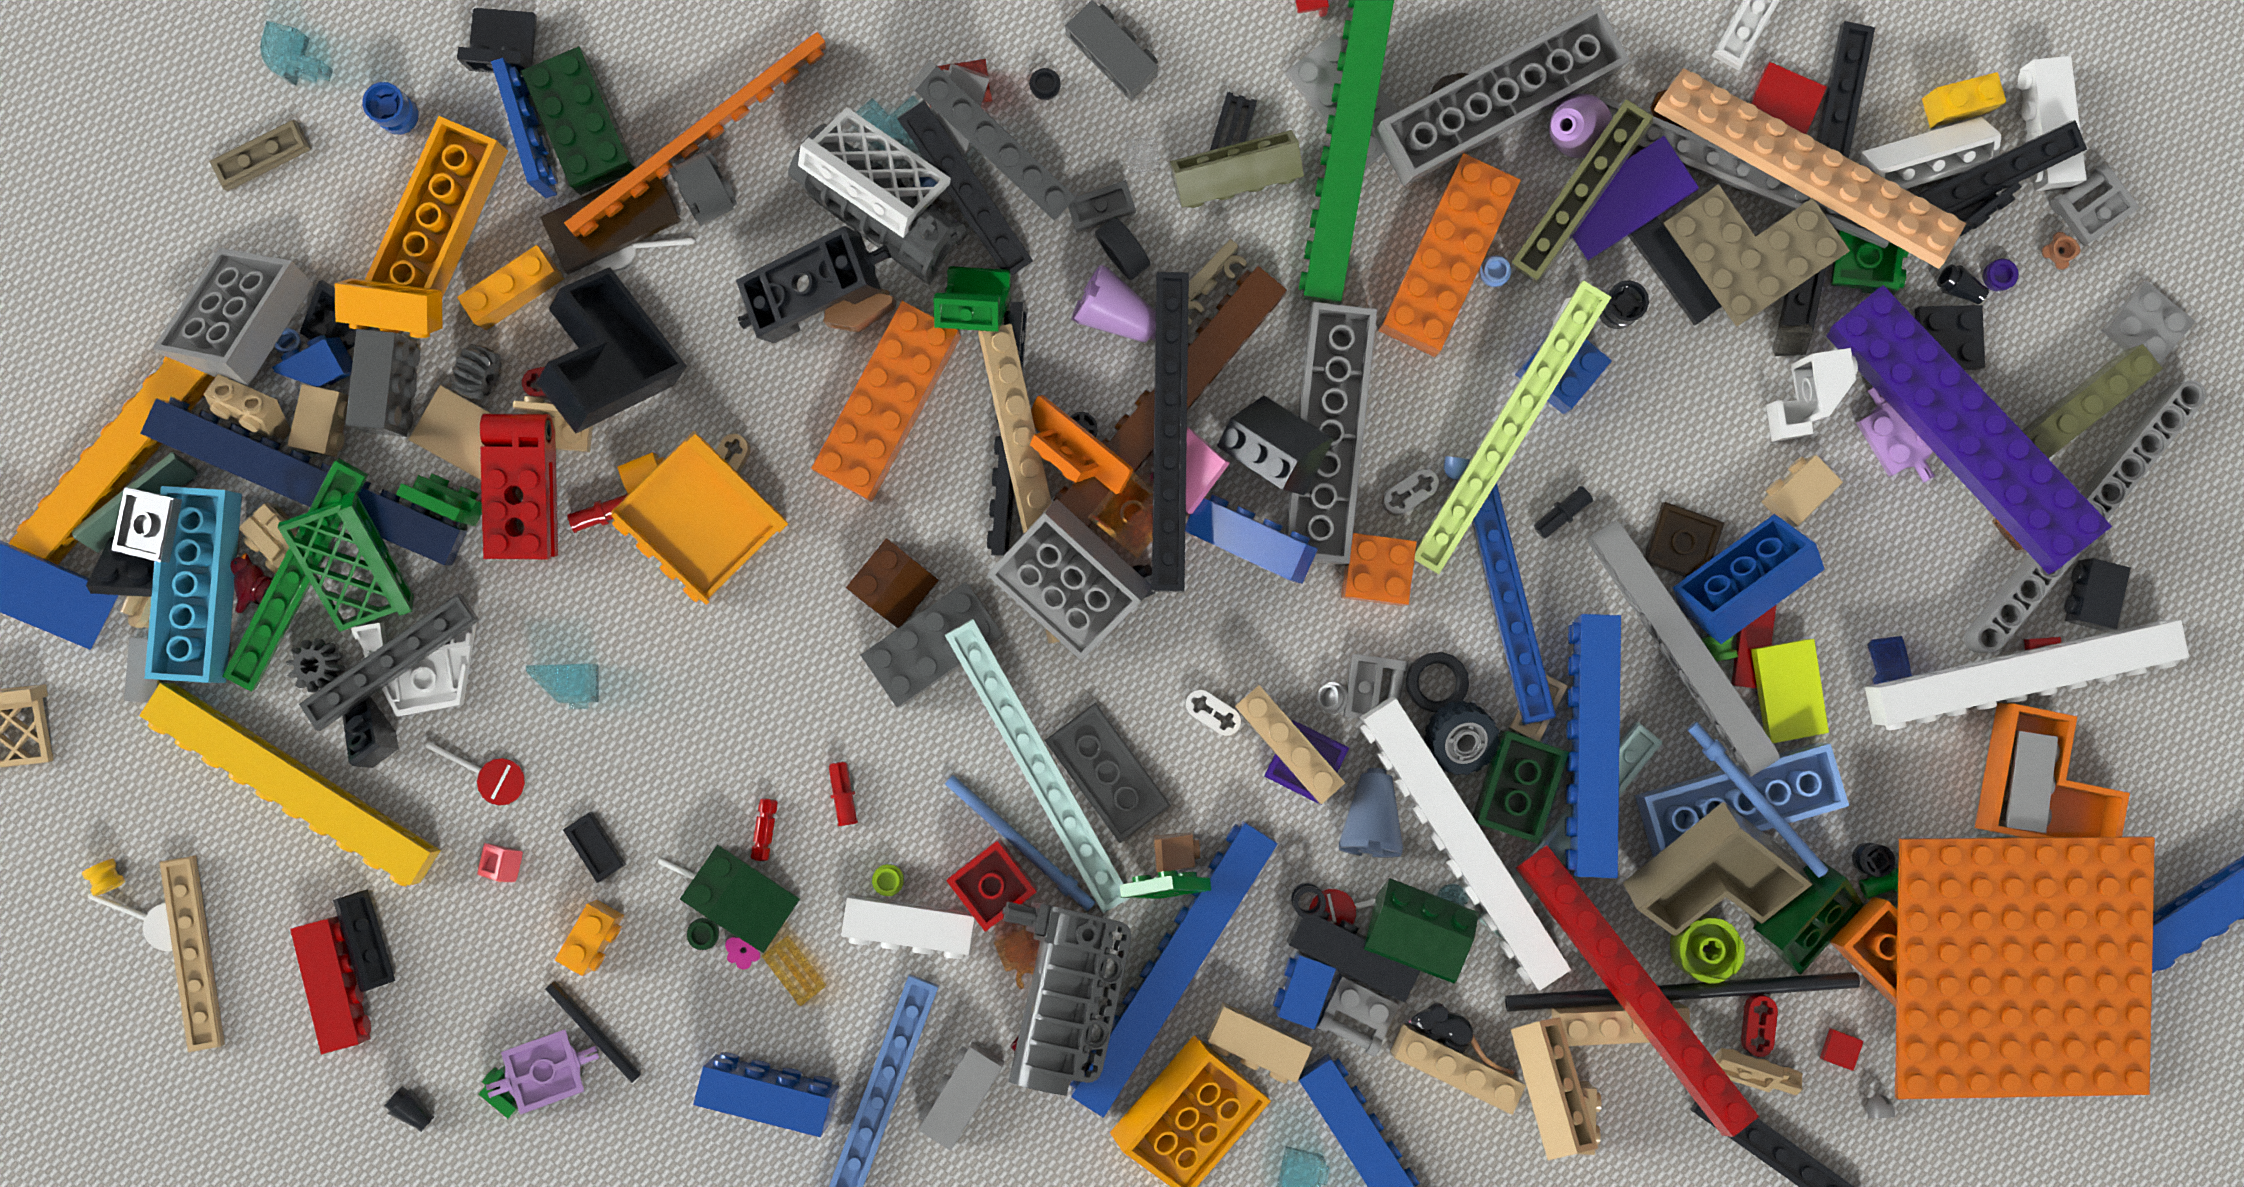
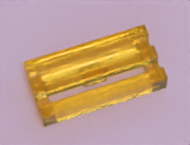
M789 935L761 956L800 1007L827 986ZM782 947H787L816 987L813 988ZM777 953L807 994L803 996L772 955Z

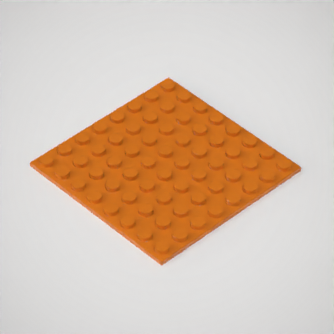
M2155 837L1899 838L1896 1099L2150 1095Z

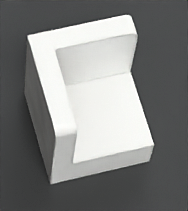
M1780 400L1766 405L1772 442L1798 439L1814 434L1812 421L1802 422L1798 400L1787 402Z

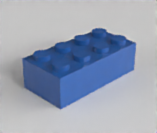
M1773 514L1673 586L1672 589L1681 611L1718 643L1722 644L1817 576L1825 568L1816 543L1779 516Z
M721 1052L720 1055L716 1054L703 1066L693 1103L695 1106L820 1138L831 1122L840 1086L832 1084L833 1080L823 1076H814V1079L801 1076V1071L792 1068H783L782 1071L770 1068L771 1064L760 1060H752L751 1063L740 1061L738 1055L729 1052Z

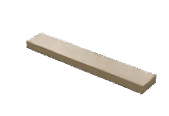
M195 855L160 861L188 1052L221 1047L225 1045L197 858Z

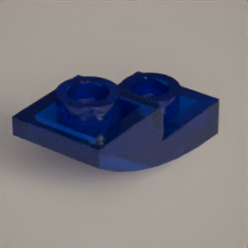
M1902 636L1872 639L1867 644L1877 673L1872 678L1874 685L1912 676Z

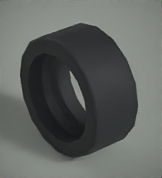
M1113 217L1095 231V236L1106 254L1128 279L1133 280L1150 266V260L1146 252L1130 230L1118 218Z
M1444 652L1427 653L1417 658L1409 667L1406 676L1407 692L1411 700L1421 709L1438 712L1439 708L1447 706L1448 703L1464 700L1469 688L1468 672L1463 663L1453 655ZM1439 663L1446 665L1455 675L1456 686L1454 692L1443 701L1428 699L1419 688L1420 674L1425 667L1431 664Z

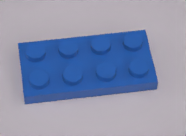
M504 58L493 60L491 64L526 181L545 199L556 196L555 184H558V177L554 167L548 165L546 155L550 153L544 136L539 135L537 125L541 124L536 108L530 105L528 96L531 94L524 77H521L518 69L515 66L512 67Z

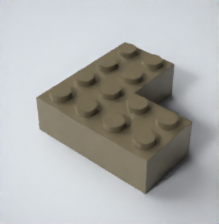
M1719 184L1664 222L1668 231L1736 327L1850 251L1813 198L1756 237Z
M1722 802L1637 870L1623 884L1638 911L1672 935L1677 936L1725 897L1762 924L1809 888L1812 882L1794 856L1733 808Z

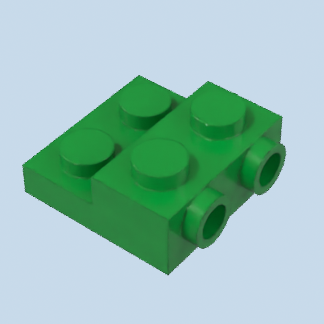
M1838 229L1839 236L1850 251L1834 261L1831 286L1861 289V293L1872 294L1884 285L1893 296L1899 288H1904L1907 270L1902 269L1903 258L1908 257V251L1889 242L1887 247L1883 248Z
M431 473L429 478L418 475L413 486L401 483L396 493L397 496L444 517L472 526L477 525L482 514V501L477 499L479 493L460 486L458 491L448 487L449 480Z

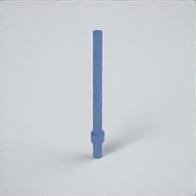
M1698 722L1693 723L1687 730L1704 748L1702 752L1711 762L1715 761L1818 878L1828 872V868L1725 753L1726 748L1718 739L1713 740Z
M952 775L947 780L945 785L1054 881L1058 885L1057 889L1065 897L1069 895L1087 912L1090 910L1095 901L1077 886L1079 883L1070 874L1066 876L958 778Z

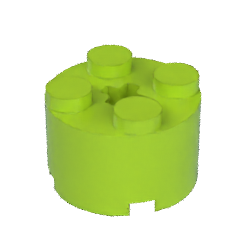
M1703 914L1677 936L1671 934L1670 953L1673 963L1684 973L1702 982H1723L1732 974H1736L1744 962L1745 945L1737 930L1729 922L1712 915ZM1704 945H1711L1710 951H1703Z

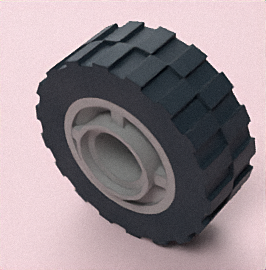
M1451 702L1447 706L1439 708L1438 712L1429 719V724L1426 725L1424 742L1441 768L1448 773L1452 772L1453 775H1469L1471 772L1481 770L1484 765H1488L1491 762L1490 759L1495 756L1500 742L1498 738L1500 733L1499 729L1495 726V721L1483 708L1478 707L1473 702Z

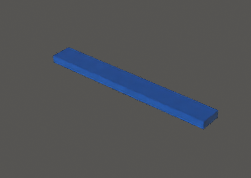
M1496 482L1473 519L1472 524L1522 723L1527 725L1556 718Z

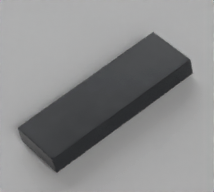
M368 889L334 899L333 903L360 991L365 992L396 981Z

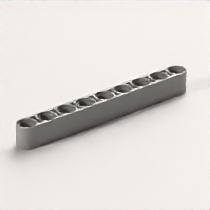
M1615 520L1589 536L1588 542L1592 550L1746 774L1752 777L1778 761L1780 756L1774 744L1624 527Z

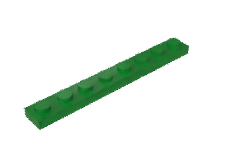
M340 458L336 459L308 512L342 501L343 495L354 491L358 495L369 474ZM338 513L324 517L321 525L340 530L343 522ZM300 526L295 537L309 542L314 530ZM318 532L314 544L330 549L335 537ZM290 548L222 676L251 692L260 683L311 585ZM310 551L307 559L310 564L320 567L326 556Z

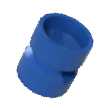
M378 82L371 85L365 91L362 99L364 112L384 130L394 135H403L410 132L416 126L419 119L417 105L395 85L388 82Z

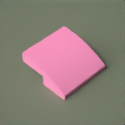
M1187 427L1186 512L1192 514L1230 462L1212 449L1208 442L1189 427ZM1152 472V474L1149 476V477L1152 479V481H1153V472Z

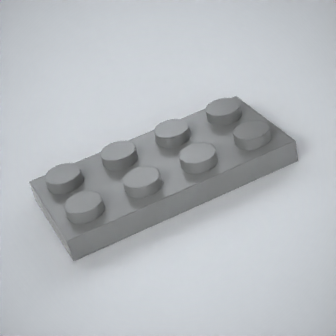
M1336 33L1332 34L1287 70L1285 74L1326 125L1329 114L1335 115L1337 103H1333L1331 100L1334 83L1341 84L1343 72L1337 71L1340 51L1346 52L1347 47ZM1380 87L1365 170L1385 154L1373 131L1382 120L1399 112Z

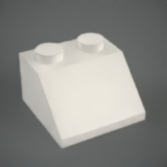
M1851 348L1814 353L1791 364L1802 422L1812 421L1814 423L1829 417L1856 381L1855 375L1858 371L1856 358L1852 356Z

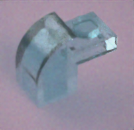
M266 21L261 38L260 51L263 61L271 71L297 86L299 78L313 83H317V79L330 82L333 69L323 61L305 56L310 38L300 30Z
M912 95L889 116L871 98L856 114L903 146H907L910 142L907 134L904 132L905 129L897 117L919 101ZM852 124L853 128L859 133L858 128ZM878 141L867 142L872 147L885 151L884 145Z

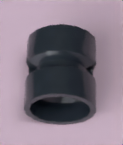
M1631 280L1621 281L1606 292L1607 295L1611 296V299L1599 318L1607 327L1613 329L1628 327L1641 318L1648 309L1649 296L1646 289L1638 282Z

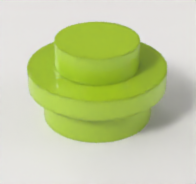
M892 864L880 866L872 876L873 888L882 896L897 894L904 885L903 872Z

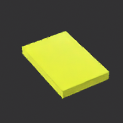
M1803 639L1751 649L1763 729L1771 742L1778 743L1829 733L1815 640Z

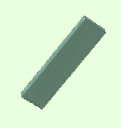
M171 452L127 488L160 494L161 486L182 487L198 475L194 466L174 452ZM124 490L71 531L74 539L95 552H100L105 547L108 539L115 536Z

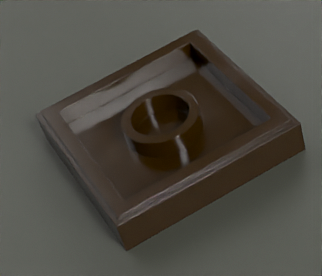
M1663 502L1644 558L1649 565L1687 577L1714 557L1725 522Z

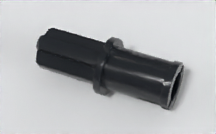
M1579 486L1576 491L1561 503H1554L1555 508L1534 524L1536 532L1542 538H1547L1566 522L1571 523L1573 516L1593 502L1592 496L1583 486Z

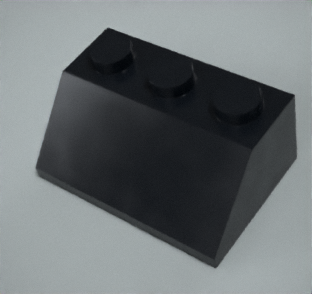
M1263 395L1230 418L1217 447L1280 489L1304 496L1334 438Z

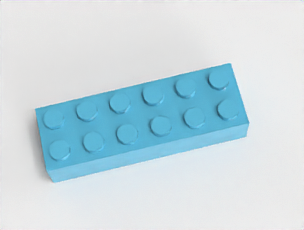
M161 486L160 495L182 499L170 562L154 561L144 679L226 683V678L222 676L228 666L234 595V574L231 571L230 565L237 558L242 494L217 489Z

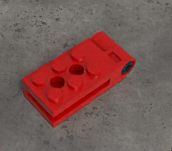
M483 414L480 420V438L484 445L480 446L483 559L548 560L551 557L558 556L556 440L550 414ZM517 487L523 492L522 501L516 496ZM518 519L524 524L523 533L517 528Z

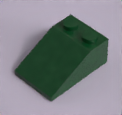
M717 845L680 897V900L764 953L800 901V898L722 846Z

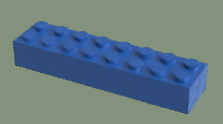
M1581 614L1572 622V625L1568 626V644H1573V654L1571 657H1568L1567 674L1568 676H1573V686L1567 690V708H1572L1571 721L1567 720L1566 738L1567 740H1572V751L1568 754L1566 760V772H1571V784L1566 785L1565 802L1566 804H1571V817L1565 818V836H1570V849H1565L1564 867L1570 869V875L1576 877L1618 878L1621 615Z

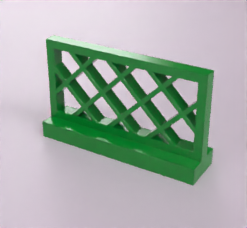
M356 491L343 495L342 501L279 522V531L339 632L398 612L399 616L412 612L414 594ZM338 513L343 522L341 531L321 525L324 517ZM303 526L314 531L308 542L296 538L290 529ZM318 532L337 538L333 549L314 544ZM341 540L356 544L358 548L356 557L337 551ZM310 551L329 557L325 568L310 564L307 559ZM333 559L352 564L348 576L329 570ZM357 566L372 572L373 579L371 583L352 578ZM326 577L344 583L340 594L325 589L323 582ZM348 585L367 590L363 602L344 596ZM373 592L385 596L389 604L377 607L367 602ZM343 603L358 608L359 611L356 616L344 620L338 611L340 604Z

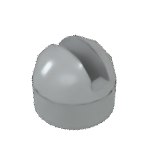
M1883 1095L1871 1097L1867 1102L1868 1118L1895 1117L1892 1101Z

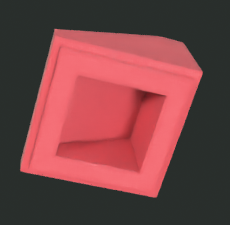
M484 843L477 874L498 882H516L523 852Z

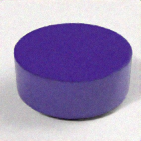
M2004 258L1989 263L1983 271L1984 284L1990 290L1996 292L2005 291L2013 287L2019 276L2017 266L2012 261Z

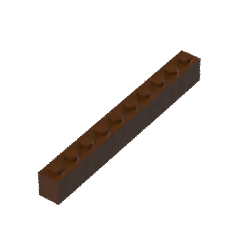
M1257 266L1253 272L1248 269L1244 272L1236 283L1239 286L1238 290L1232 296L1227 293L1216 306V309L1219 310L1212 320L1207 317L1195 331L1199 336L1192 344L1188 342L1187 411L1285 296L1287 289L1261 267ZM1146 389L1135 402L1138 408L1131 416L1126 413L1114 427L1117 433L1111 440L1104 438L1101 441L1133 468L1129 480L1153 452L1154 389L1151 392ZM1091 477L1077 483L1074 482L1069 489L1064 486L1054 497L1053 501L1057 498L1089 528L1117 494L1096 477Z

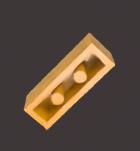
M535 245L459 295L457 299L473 323L484 330H488L565 278L550 255L541 247Z
M354 278L335 283L336 322L348 323L349 328L368 329L370 326L377 327L379 331L399 333L400 331L410 332L411 337L427 338L430 337V333L443 329L442 290Z

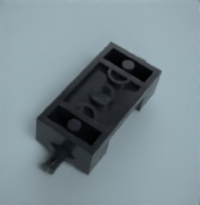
M843 226L737 279L736 283L747 310L746 314L738 317L739 324L743 329L752 325L758 339L771 343L781 341L801 331L798 322L843 300L857 304L882 292L875 273V264L891 258V254L888 253L890 251L886 245H883L869 252L865 247L861 233ZM803 275H807L809 285L806 290L800 292L797 287L798 280Z

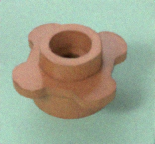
M2057 232L2053 235L2052 242L2044 246L2041 252L2044 258H2050L2055 263L2057 269L2064 270L2069 267V261L2080 254L2081 249L2074 238L2067 236L2064 232ZM2059 248L2063 249L2062 254L2059 253Z

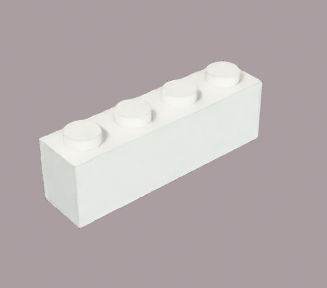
M2071 56L2034 59L2019 69L2018 86L2022 90L2023 95L2021 113L2022 118L2026 121L2027 128L2025 142L2073 120H2076L2080 130ZM2083 152L2029 177L2031 182H2033L2034 192L2073 188L2086 181Z
M1978 117L1862 151L1861 165L1866 166L1879 176L1895 182L1901 188L1907 189L1965 172L1998 156L2001 133L1984 118Z
M850 895L846 900L841 936L849 937V943L868 945L869 940L881 942L880 947L885 949L899 950L900 945L913 947L912 952L931 954L932 950L944 951V957L963 959V954L969 955L972 949L976 919L970 912Z

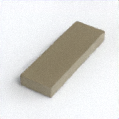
M293 119L209 162L222 189L228 192L312 149L299 123Z

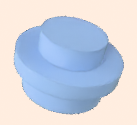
M1489 256L1482 262L1479 275L1486 285L1500 287L1509 280L1511 266L1502 256Z

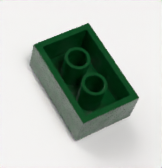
M1500 730L1498 736L1500 742L1496 749L1497 752L1490 760L1491 762L1489 763L1472 816L1478 824L1539 844L1569 752L1509 731Z

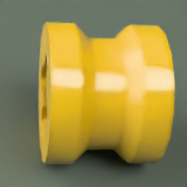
M114 858L100 862L82 872L84 879L89 880L92 885L90 891L93 896L109 892L126 882L124 877L117 873V863Z

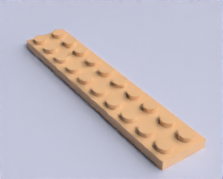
M1685 68L1682 69L1654 109L1657 113L1938 269L1946 261L1966 225L1965 222L1959 220L1955 215L1939 209L1924 198L1910 193L1895 182L1879 176L1866 166L1859 165L1843 156L1840 152L1828 148L1814 140L1811 136L1799 132L1785 124L1782 120L1768 115L1753 104L1739 99L1727 90L1717 87L1701 78L1700 75L1690 72Z

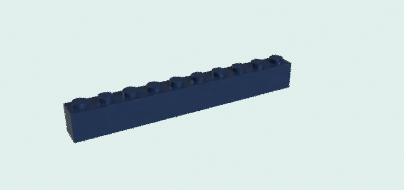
M170 396L169 401L156 398L140 434L311 507L332 465L322 462L321 467L309 462L311 456L294 449H292L291 453L280 450L281 443L264 436L257 440L249 436L251 431L240 425L231 423L230 427L218 423L220 417L205 410H201L199 414L188 410L190 404L178 398ZM365 481L358 496L382 539L442 565H453L468 532L459 527L460 522L444 516L441 519L429 514L431 510L413 502L411 506L399 501L401 497L387 489H382L381 493L369 488L371 482Z

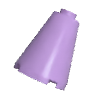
M1571 95L1562 100L1551 114L1549 134L1552 143L1566 156L1585 158L1612 120V114L1605 102L1593 95Z
M1101 264L1083 291L1085 293L1081 301L1078 300L1071 320L1081 325L1146 343L1149 338L1155 340L1156 311L1108 267Z

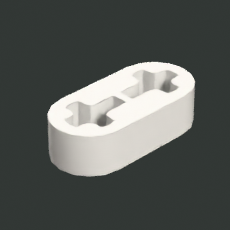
M1195 690L1187 696L1185 701L1187 712L1201 723L1224 736H1230L1239 730L1241 725L1240 715L1229 705L1204 690ZM1202 695L1207 698L1205 704L1213 709L1209 714L1204 710H1199L1198 713L1194 712L1193 708L1195 705L1191 702L1192 698L1199 699ZM1218 712L1226 716L1228 713H1231L1233 715L1231 721L1235 723L1234 727H1226L1222 730L1220 728L1221 722L1213 717L1214 714Z

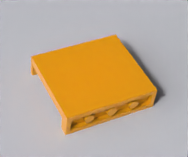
M695 430L611 512V516L615 519L612 524L621 534L627 536L630 533L638 541L636 547L647 558L650 559L654 556L662 563L659 568L668 578L673 581L677 577L685 585L683 591L694 602L701 600L705 605L709 603V598L777 531L780 533L788 525L787 520Z

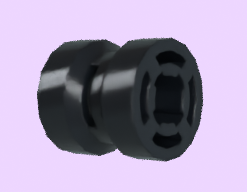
M1862 843L1854 849L1852 854L1853 865L1859 872L1876 877H1884L1890 874L1896 864L1893 851L1880 844Z

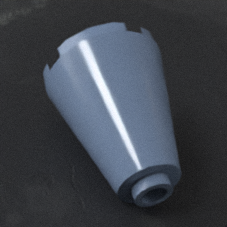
M1368 768L1367 773L1360 775L1339 840L1340 851L1362 856V853L1372 854V857L1378 858L1400 857L1403 853L1393 777L1386 774L1387 770Z

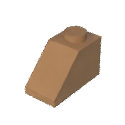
M1192 832L1154 835L1157 873L1195 867V859H1200L1199 839L1193 840Z

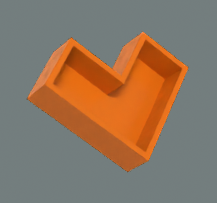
M1997 703L1974 828L2015 837H2120L2123 835L2130 793L2066 780L2078 716L2014 703ZM2015 731L2058 737L2057 744L2060 748V754L2054 767L2053 776L2056 780V786L2051 794L2049 808L2052 812V818L2047 826L2046 833L1999 826Z

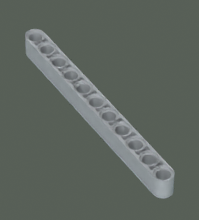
M2190 380L2166 388L2080 493L2106 520L2110 518L2206 400L2204 386L2197 381ZM2182 391L2186 395V403L2182 400ZM2162 415L2166 418V427L2162 424ZM2142 439H2144L2147 444L2146 451L2142 448ZM2122 463H2124L2127 467L2126 475H2124V473L2122 472ZM2102 487H2105L2107 490V499H2104L2102 496ZM2080 553L2049 575L2028 555L1966 630L1964 642L1967 648L1977 653L1999 651ZM2023 582L2028 586V594L2026 597L2022 594L2021 586ZM2003 607L2009 613L2007 621H2004L2001 616ZM1983 631H1985L1989 637V641L1986 646L1981 641V634Z

